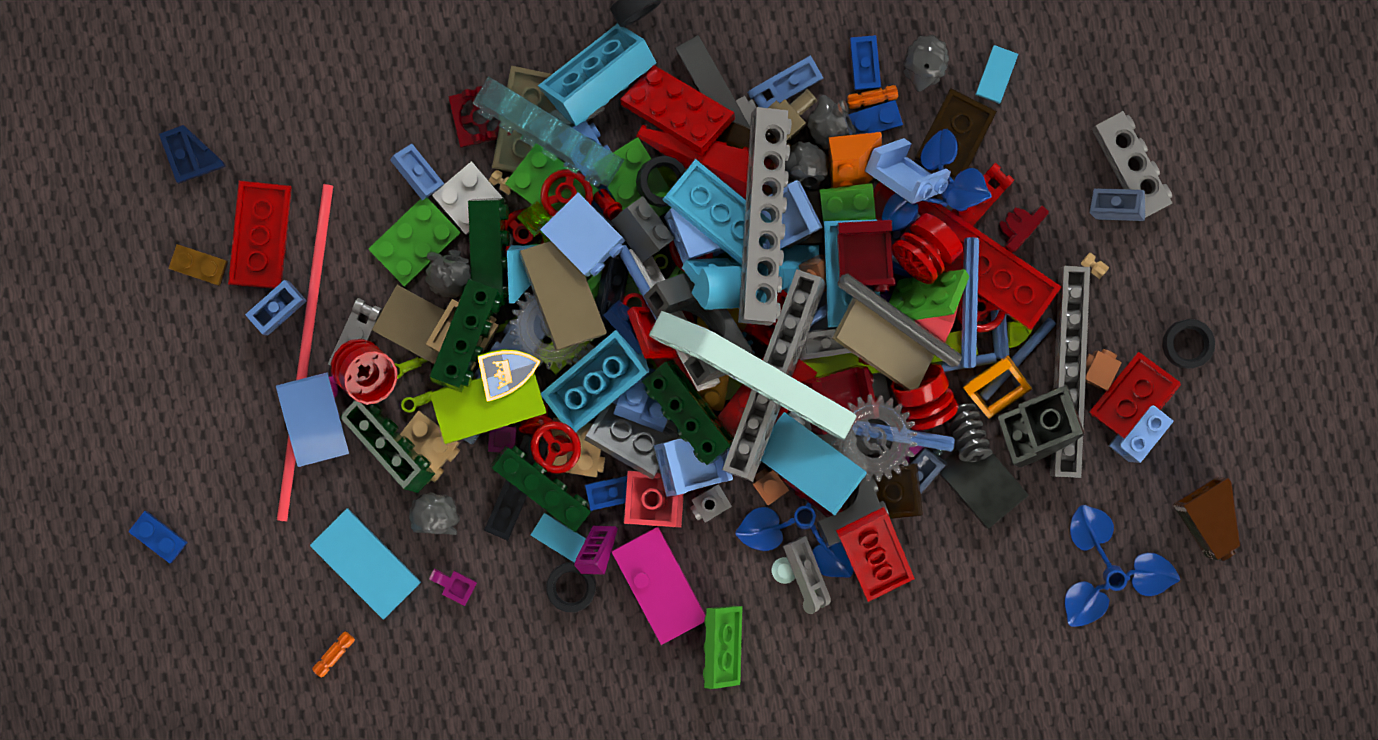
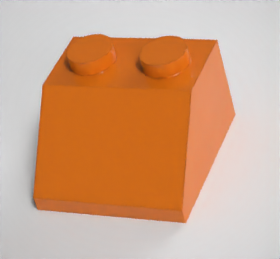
M881 132L829 137V175L832 188L868 184L874 178L865 172L873 149L882 146Z

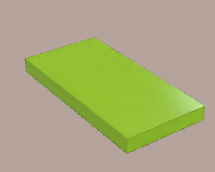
M535 372L522 386L512 393L489 402L486 401L482 378L472 380L469 387L464 386L462 393L450 388L430 393L445 444L547 413Z

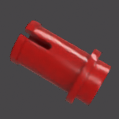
M600 189L604 196L602 197L597 191L593 196V200L603 210V216L606 219L612 220L623 211L622 205L619 202H615L606 189Z

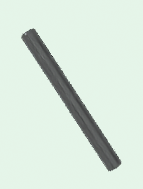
M845 274L840 277L838 286L951 367L960 364L962 355L851 275Z

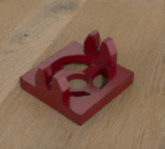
M500 85L486 88L478 86L474 90L465 89L461 94L448 96L461 148L497 140L504 106ZM480 97L490 99L496 104L497 108L488 110L483 107ZM472 98L473 110L470 115L461 117L463 106ZM478 109L485 110L488 114L487 121L483 124H477L473 120V113ZM499 117L497 127L493 131H488L486 125L490 119ZM473 123L479 127L480 133L471 134L463 125ZM509 125L507 136L511 135Z
M1042 205L1031 214L1024 209L1016 207L1012 210L1014 213L1008 212L1006 214V222L1002 220L999 222L1002 233L1009 238L1004 244V248L1011 253L1018 250L1049 214V211Z

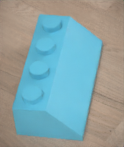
M617 23L540 83L538 87L564 118L577 126L586 121L597 109L605 106L620 91L625 90L639 76L647 73L657 62L643 38L625 27H620Z
M615 330L541 392V395L558 419L577 432L649 372L646 358H644L643 353L638 355L619 332Z

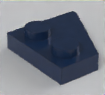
M184 125L159 134L178 184L226 167L225 163Z

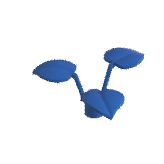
M943 129L937 132L925 144L921 153V162L926 169L935 170L938 168L941 171L944 169V165L950 164L955 160L958 145L951 131ZM968 168L960 172L955 180L949 176V184L946 190L941 193L942 200L930 197L922 201L941 204L944 207L949 205L957 211H964L969 207L986 201L992 195L987 188L982 173L975 168ZM895 193L890 197L883 209L882 220H892V232L901 231L910 226L916 219L919 209L918 204H911Z
M807 502L806 506L799 507L795 511L794 518L783 524H779V516L772 509L766 507L756 508L744 518L735 532L738 539L748 547L760 551H769L777 548L782 543L783 535L780 529L794 523L801 529L810 528L820 543L812 552L821 574L828 577L849 578L853 574L852 566L841 542L828 548L826 547L824 540L814 525L816 514L809 502Z
M1087 505L1079 506L1073 514L1070 523V535L1074 544L1081 550L1086 551L1094 546L1096 547L1107 567L1103 572L1105 584H1100L1094 588L1091 583L1082 581L1073 584L1067 590L1064 604L1067 621L1071 627L1087 625L1102 617L1108 609L1109 598L1100 590H1108L1109 588L1115 591L1122 590L1127 585L1131 575H1133V587L1144 596L1158 595L1180 581V577L1173 565L1156 553L1147 552L1138 555L1134 560L1135 570H1129L1126 574L1119 566L1111 565L1099 543H1105L1111 539L1114 531L1113 522L1102 510Z

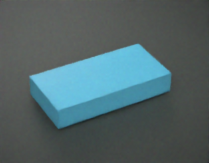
M994 45L975 95L1000 104L1018 54Z
M546 513L543 514L531 533L532 537L574 563L586 540L585 537L572 531Z

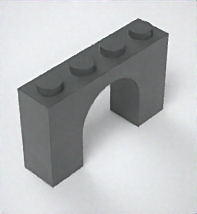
M686 273L655 283L643 296L656 318H658L661 311L669 314L677 311L691 312L700 317L710 331L756 356L727 308L704 310L691 293L695 284ZM693 356L684 363L697 386L726 375Z
M852 428L849 430L845 440L829 433L818 435V437L863 470L868 467L863 453L858 454L854 445L858 442ZM867 474L856 487L855 500L848 509L817 523L827 548L841 542L836 530L882 507L885 508L889 515L884 501L879 502L875 492L879 490L873 477L869 478Z

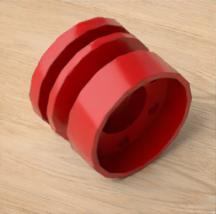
M928 213L922 214L911 225L910 233H903L900 240H897L892 245V253L897 262L912 277L927 285L933 284L938 275L944 272V265H951L963 251L962 243L952 229L943 221Z
M365 339L350 340L342 344L334 353L331 361V374L335 382L356 402L366 405L375 404L386 399L394 390L397 382V368L393 360L371 341Z
M931 363L917 389L906 391L895 382L891 385L898 404L902 406L901 412L909 429L926 430L934 428L951 419L958 411L957 401L952 390L948 388V379L943 367L939 364Z

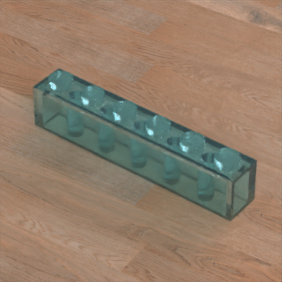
M489 76L472 103L480 108L477 113L489 120H492L493 117L500 120L499 126L511 134L516 130L522 134L520 139L530 146L534 147L537 143L543 147V154L553 160L557 157L565 161L563 166L576 174L578 170L586 174L585 180L596 187L600 183L608 187L624 161L623 158Z

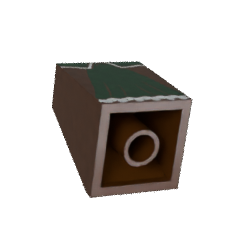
M1216 477L1173 504L1206 558L1225 561L1236 554L1234 550L1240 547L1232 483L1229 478Z

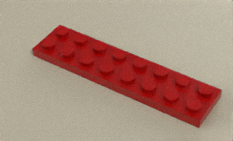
M879 181L873 190L877 221L882 220L883 209L890 197L895 194L893 190ZM925 201L917 202L919 215L928 213L937 217L952 229L962 243V253L951 265H944V272L962 270L964 239L967 237L978 238V295L1031 331L1062 287L941 204Z

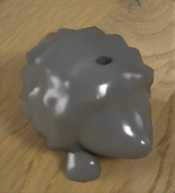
M934 35L919 36L917 40H914L913 45L908 46V52L905 54L903 66L906 69L903 73L906 78L911 79L918 92L925 90L930 85L937 84L940 78L945 76V71L948 67L949 56L947 55L946 43Z
M821 95L816 109L810 113L807 122L815 144L829 152V137L856 135V129L848 115V105L845 100L835 103L828 96Z
M798 141L791 145L789 159L785 161V171H788V184L798 180L801 182L802 187H809L813 190L818 189L829 175V157L826 155L825 150L819 149L818 145Z
M450 250L449 255L445 256L435 252L427 254V258L431 263L426 270L427 277L425 281L429 284L430 290L436 295L457 298L463 294L468 279L471 280L469 260L460 257L461 251Z
M433 492L422 494L413 500L412 506L409 508V520L413 532L457 535V530L453 526L459 523L460 516L456 512L455 501L448 495H438Z

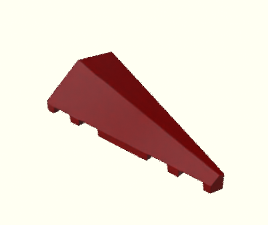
M645 125L641 126L636 137L664 155L675 158L686 169L689 168L695 159L698 160L746 200L748 147L741 149L727 146L725 142L714 141L701 154L665 131L661 132L647 129ZM765 158L764 165L768 169L772 160Z

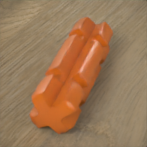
M891 85L883 90L878 88L861 92L860 95L858 93L851 94L847 97L848 106L850 109L860 108V105L865 107L883 103L885 100H896L898 98V90L895 85Z
M343 632L337 639L338 642H334L321 657L322 660L314 665L312 670L316 675L321 678L324 677L330 670L329 667H333L346 652L345 649L352 645L355 639L348 632Z

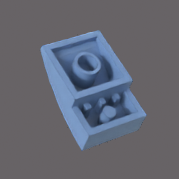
M328 372L276 385L298 467L349 454Z

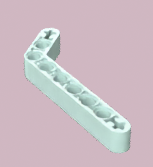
M661 311L649 333V336L656 341L704 361L839 439L845 440L857 417L846 408L704 327Z

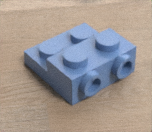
M648 367L649 372L612 402L616 404L613 414L663 432L668 419L662 414V407L657 400H653L648 396L645 391L646 386L642 382L655 371V369Z

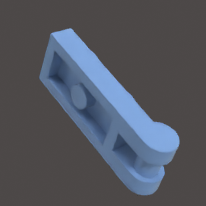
M810 55L752 88L747 93L750 99L755 100L758 107L768 108L776 100L781 103L784 99L788 100L823 80V76ZM770 90L773 98L767 101L763 93Z

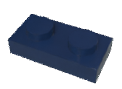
M618 300L603 316L639 355L642 353L627 313L630 308Z

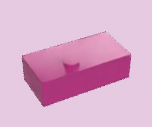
M659 526L612 550L615 560L661 645L704 622L706 614Z

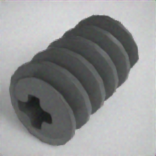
M975 404L960 405L957 413L948 420V423H950L949 429L953 432L952 437L956 442L955 447L959 451L958 456L960 460L966 462H976L989 457L993 453L991 449H983L990 443L987 439H982L986 436V431L978 430L983 426V422L975 421L980 417L979 412L972 411L976 407Z

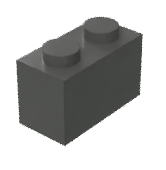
M643 196L611 220V223L642 263L675 239Z

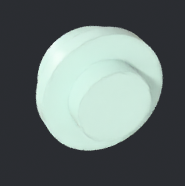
M787 557L777 559L772 566L773 577L776 581L784 584L790 583L795 579Z

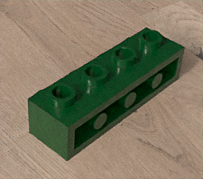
M504 198L472 199L468 201L471 280L498 289L500 293L499 298L502 299L501 305H505L509 302L506 246L510 245V233L505 228V220L509 218L508 204H504Z
M468 279L430 374L432 382L461 393L464 386L469 387L473 378L471 368L474 362L478 363L477 356L483 352V348L480 347L484 337H489L493 326L490 320L493 313L497 314L502 304L498 289Z
M674 360L664 362L642 381L646 386L645 391L648 396L653 400H657L661 405L662 414L669 421L674 422L678 428L677 433L685 442L691 444L694 448L693 453L701 463L706 465L714 463L730 450L734 437Z
M354 401L340 418L403 489L418 493L435 475L434 471L429 467L431 465L430 461L422 454L418 455L415 452L413 442L405 436L402 437L397 432L399 427L391 419H386L381 414L383 410L377 403L366 405Z
M505 445L490 467L568 528L576 532L591 513L586 508L589 503L578 494L572 497L565 492L568 487L557 478L552 482L545 476L547 470L538 463L534 462L531 465L525 461L524 458L527 455L515 445L512 449Z

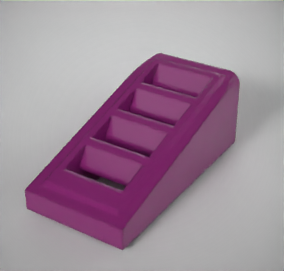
M616 526L592 527L574 564L581 574L605 575L618 531Z

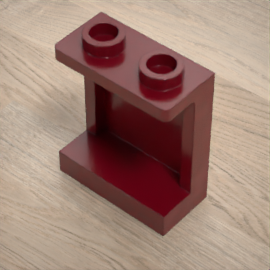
M892 220L838 223L836 230L839 280L842 275L849 274L866 287H873V292L889 291V287L895 285L891 245Z
M854 365L801 382L857 416L855 421L879 417V401L874 395L872 386L874 379L867 366ZM810 423L813 433L828 434L826 431Z

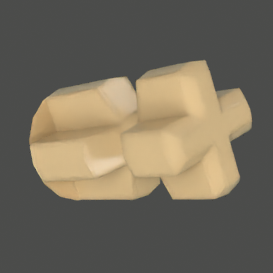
M495 170L488 181L494 186L499 183L500 190L510 195L512 189L505 185L509 177L503 179V173Z
M1088 253L1081 262V265L1083 267L1091 266V273L1100 279L1109 267L1102 261L1096 263V256Z

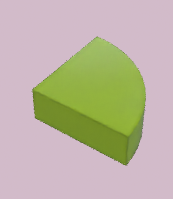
M1007 322L1009 348L1019 346L1026 341L1032 330L1030 331L1018 322Z

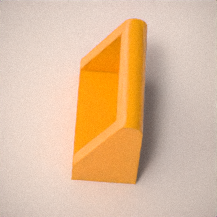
M1009 355L963 387L988 419L1032 390ZM1009 370L1021 385L988 407L977 390Z

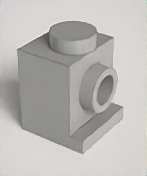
M716 484L693 498L692 502L694 505L690 509L697 520L703 518L706 523L731 508L732 505L719 484ZM707 500L714 501L715 506L713 509L708 510L705 508L704 504Z

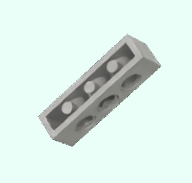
M1122 111L1091 129L1123 189L1141 190L1140 185L1142 181H1147L1151 184V193L1145 194L1146 218L1172 204L1170 199L1172 198V193L1166 184L1161 183L1158 177L1160 175L1159 168L1154 161L1150 162L1146 154L1148 149L1142 138L1138 139L1133 130L1136 128L1134 121ZM1117 135H1122L1127 139L1126 148H1120L1116 144ZM1130 158H1134L1139 162L1140 167L1138 171H1133L1129 168L1128 161Z

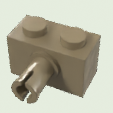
M808 89L791 104L785 99L781 103L776 100L768 107L770 109L788 110V119H791L792 125L791 132L787 135V143L804 129L806 122L800 116L817 102L815 96Z

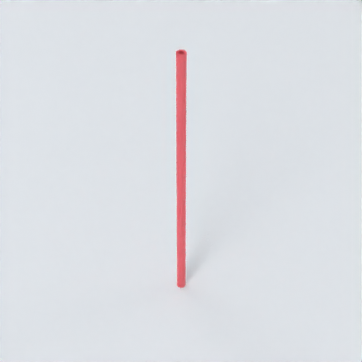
M323 184L296 380L307 378L333 193V186ZM289 435L277 520L287 521L296 461Z

